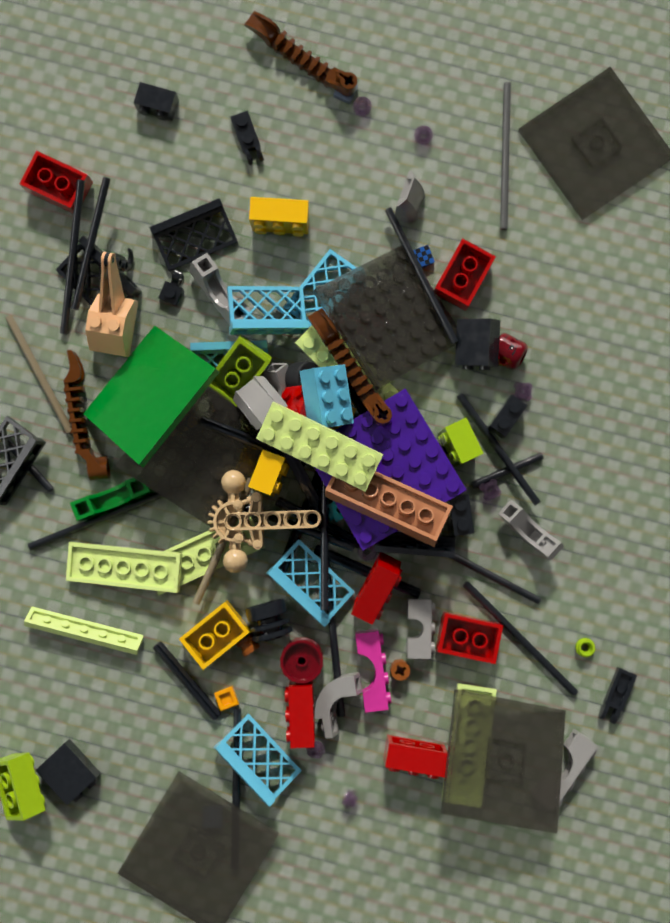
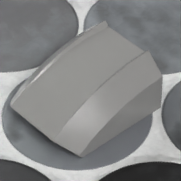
M411 170L408 172L395 211L397 219L406 223L418 219V211L422 199L425 198L424 189L417 176Z
M254 376L240 390L235 391L233 398L235 404L256 430L261 428L272 402H276L284 407L288 406L264 376Z

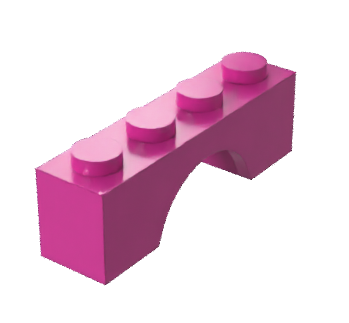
M378 629L355 632L358 654L369 658L375 666L373 681L362 690L365 713L389 710L388 704L392 703L390 692H386V684H389L388 672L384 673L383 665H387L385 653H381V645H384L383 633L379 634Z

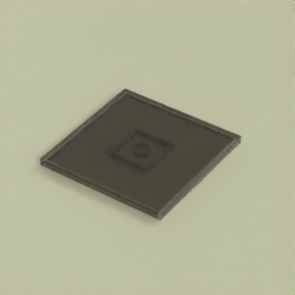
M611 66L518 129L582 221L670 161V148Z
M455 689L441 814L557 834L566 710Z
M178 771L117 874L196 923H226L278 837L279 832Z

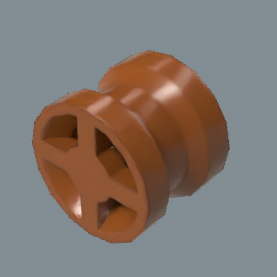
M252 633L236 643L237 647L242 649L244 657L260 647L259 643L253 642L252 636L254 635Z
M397 659L391 663L390 671L394 679L402 681L409 677L410 668L406 661Z

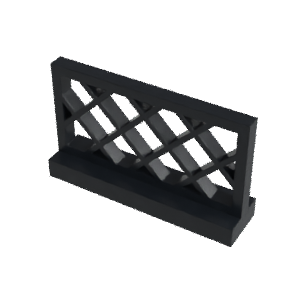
M220 198L149 227L168 271L188 264L206 253L209 255L238 243ZM220 212L224 217L222 226L211 222L213 216ZM203 221L208 223L204 233L194 230L197 222ZM210 225L220 228L217 238L206 235ZM185 228L190 230L187 240L176 237L179 229ZM222 230L229 232L233 240L226 243L220 241L219 238ZM193 232L203 236L199 246L189 242ZM167 235L173 238L169 248L161 244L160 237ZM205 237L215 241L212 249L202 248ZM175 239L185 243L182 253L172 250ZM188 244L198 248L196 255L193 257L184 255ZM170 252L180 255L178 263L170 265L168 261Z
M82 236L78 240L77 254L81 250L85 252L88 241L87 237ZM96 244L91 258L93 261L90 264H97L99 266V275H91L89 266L87 288H84L82 295L90 305L93 303L91 291H100V288H91V278L99 277L101 282V256L103 251ZM68 256L56 269L65 280L66 273L63 270L68 265ZM77 256L73 283L75 290L79 278L78 264H82V261H78ZM119 273L123 291L128 295L126 298L133 299L134 296H138L142 290L125 273Z
M6 416L0 425V440L3 439L4 450H0V454L5 453L6 463L0 464V467H7L6 476L1 478L0 475V505L4 506L8 504L46 444V441L36 437L10 416ZM10 423L13 425L14 434L7 435L6 428ZM25 434L29 439L25 445L21 446L20 435ZM15 437L16 447L9 448L8 438ZM17 450V458L11 462L10 451Z
M395 532L376 543L374 552L455 558L456 536L440 535L435 547L405 533Z

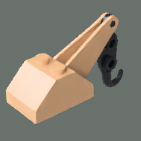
M130 248L127 249L128 260L117 253H102L100 294L97 295L88 310L85 329L90 351L124 357L130 356L138 301L124 297L119 273L123 274L132 268L134 256Z

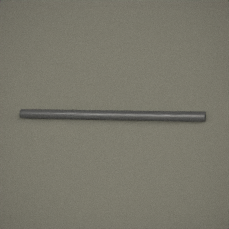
M504 82L500 230H508L511 82Z

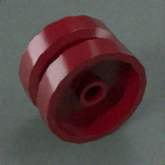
M297 637L290 640L284 647L280 657V667L283 674L290 681L296 683H308L314 680L320 674L323 667V652L320 645L308 637ZM300 657H303V658H305V661H306V662H305V663H304L303 661L298 662V660H299Z

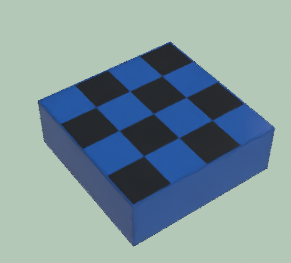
M428 245L413 250L422 268L435 263Z

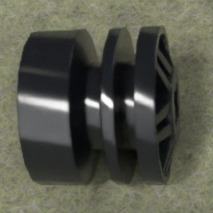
M284 598L245 609L248 622L257 621L258 623L250 631H260L259 634L252 636L253 642L272 641L293 631L292 626H282L290 622V618H280L281 614L287 612Z

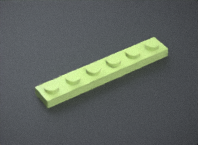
M31 607L24 620V626L134 655L138 654L144 636L36 607Z

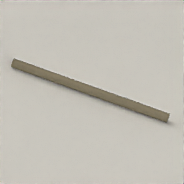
M12 315L7 316L5 319L63 428L67 434H70L72 426L14 317Z
M250 478L246 480L245 487L240 494V500L247 499L251 488L248 487ZM236 516L230 519V524L233 527L238 520ZM224 540L222 544L218 543L193 599L194 604L200 605L228 541Z

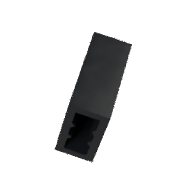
M492 318L457 319L456 337L459 342L456 343L455 365L462 366V370H474V366L479 367V370H490V367H498L501 320Z
M469 494L458 495L446 502L453 506L447 518L449 536L474 534Z
M70 739L35 770L66 805L71 801L76 803L84 795L82 791L86 787L90 790L98 782L97 777L101 773Z

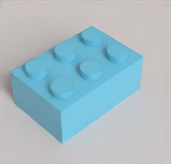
M345 364L299 371L307 418L328 428L354 423Z

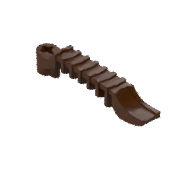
M254 11L245 22V27L257 34L268 47L273 48L276 53L283 55V58L290 60L293 65H297L300 70L306 71L307 75L316 78V81L323 83L326 88H334L346 97L352 96L355 93L357 86L355 74L344 72L336 67L331 70L328 68L329 63L325 62L322 64L320 57H312V52L310 50L305 52L303 45H295L294 38L288 40L287 32L284 30L280 33L279 27L271 19Z
M321 308L308 316V320L318 333L325 347L328 348V352L332 354L334 361L338 365L345 364L347 380L350 382L352 389L356 391L358 398L361 399L363 406L370 413L375 423L379 426L388 425L392 418L390 408L378 392L374 391V386L368 382V377L362 373V368L357 365L355 357L351 356L349 348L345 347L343 338L340 339L339 332L326 312ZM379 410L383 414L387 413L386 420L383 418L378 419Z
M67 350L70 368L63 380L65 387L63 391L66 394L65 402L68 404L67 412L70 415L69 423L72 426L71 434H73V444L76 448L74 452L86 460L87 474L90 481L110 479L111 471L108 457H96L94 450L87 448V444H90V439L82 438L81 434H88V429L80 428V424H85L86 420L85 417L78 418V414L84 413V408H76V404L84 403V398L74 397V393L86 392L85 386L73 387L72 385L83 382L85 372L76 352Z

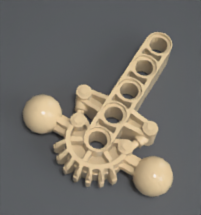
M230 470L221 479L222 488L228 493V502L223 503L221 500H218L217 503L220 507L212 506V509L216 512L215 514L209 513V516L214 518L209 520L208 524L214 525V527L209 529V532L216 531L212 537L216 539L220 536L219 544H222L224 540L229 541V551L226 552L223 558L224 567L231 573H240L245 570L248 563L247 555L241 550L242 542L248 543L254 549H262L264 547V529L318 527L322 522L321 514L315 510L264 512L263 495L261 493L254 492L247 499L240 500L239 493L245 487V477L238 470ZM249 503V512H242L245 504ZM311 513L318 516V521L314 525L310 524L307 520ZM273 514L278 517V523L275 526L269 523V517ZM291 514H295L298 517L296 525H291L288 522V517ZM252 515L257 516L259 520L255 527L249 523ZM233 516L239 519V524L236 527L230 524V519ZM243 530H249L250 539L245 537Z

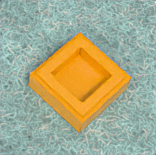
M233 685L214 692L220 711L239 705Z

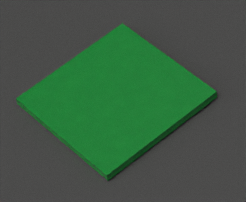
M154 325L83 414L138 465L144 468L220 372Z

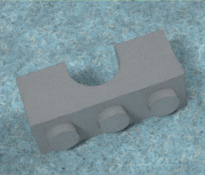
M407 598V618L419 620L422 624V630L417 636L406 637V657L408 659H431V654L435 653V643L431 642V634H435V623H432V615H435V603H432L430 598Z

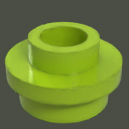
M581 638L576 642L575 649L578 655L586 658L592 656L595 652V644L589 638ZM583 644H587L588 646L587 650L585 651L582 650Z

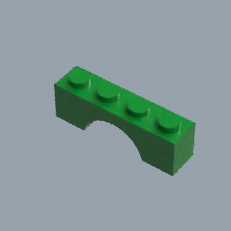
M140 474L125 480L113 488L70 502L76 521H84L152 494L154 491L148 476Z

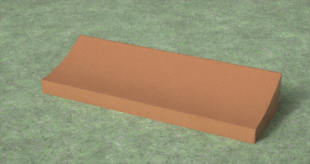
M376 471L366 492L332 476L325 489V497L435 547L453 507Z

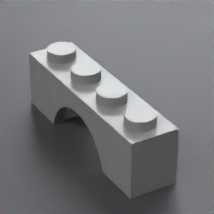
M206 253L191 262L189 272L230 326L227 288L221 279L217 265ZM233 296L238 303L242 300ZM243 302L241 305L250 312L247 305ZM239 308L234 312V319H243L246 316Z
M573 729L563 744L568 753V763L565 770L555 777L541 776L530 791L536 800L551 811L561 806L565 794L573 789L574 781L578 775L581 776L584 773L585 765L597 753L596 749L598 746L576 729Z

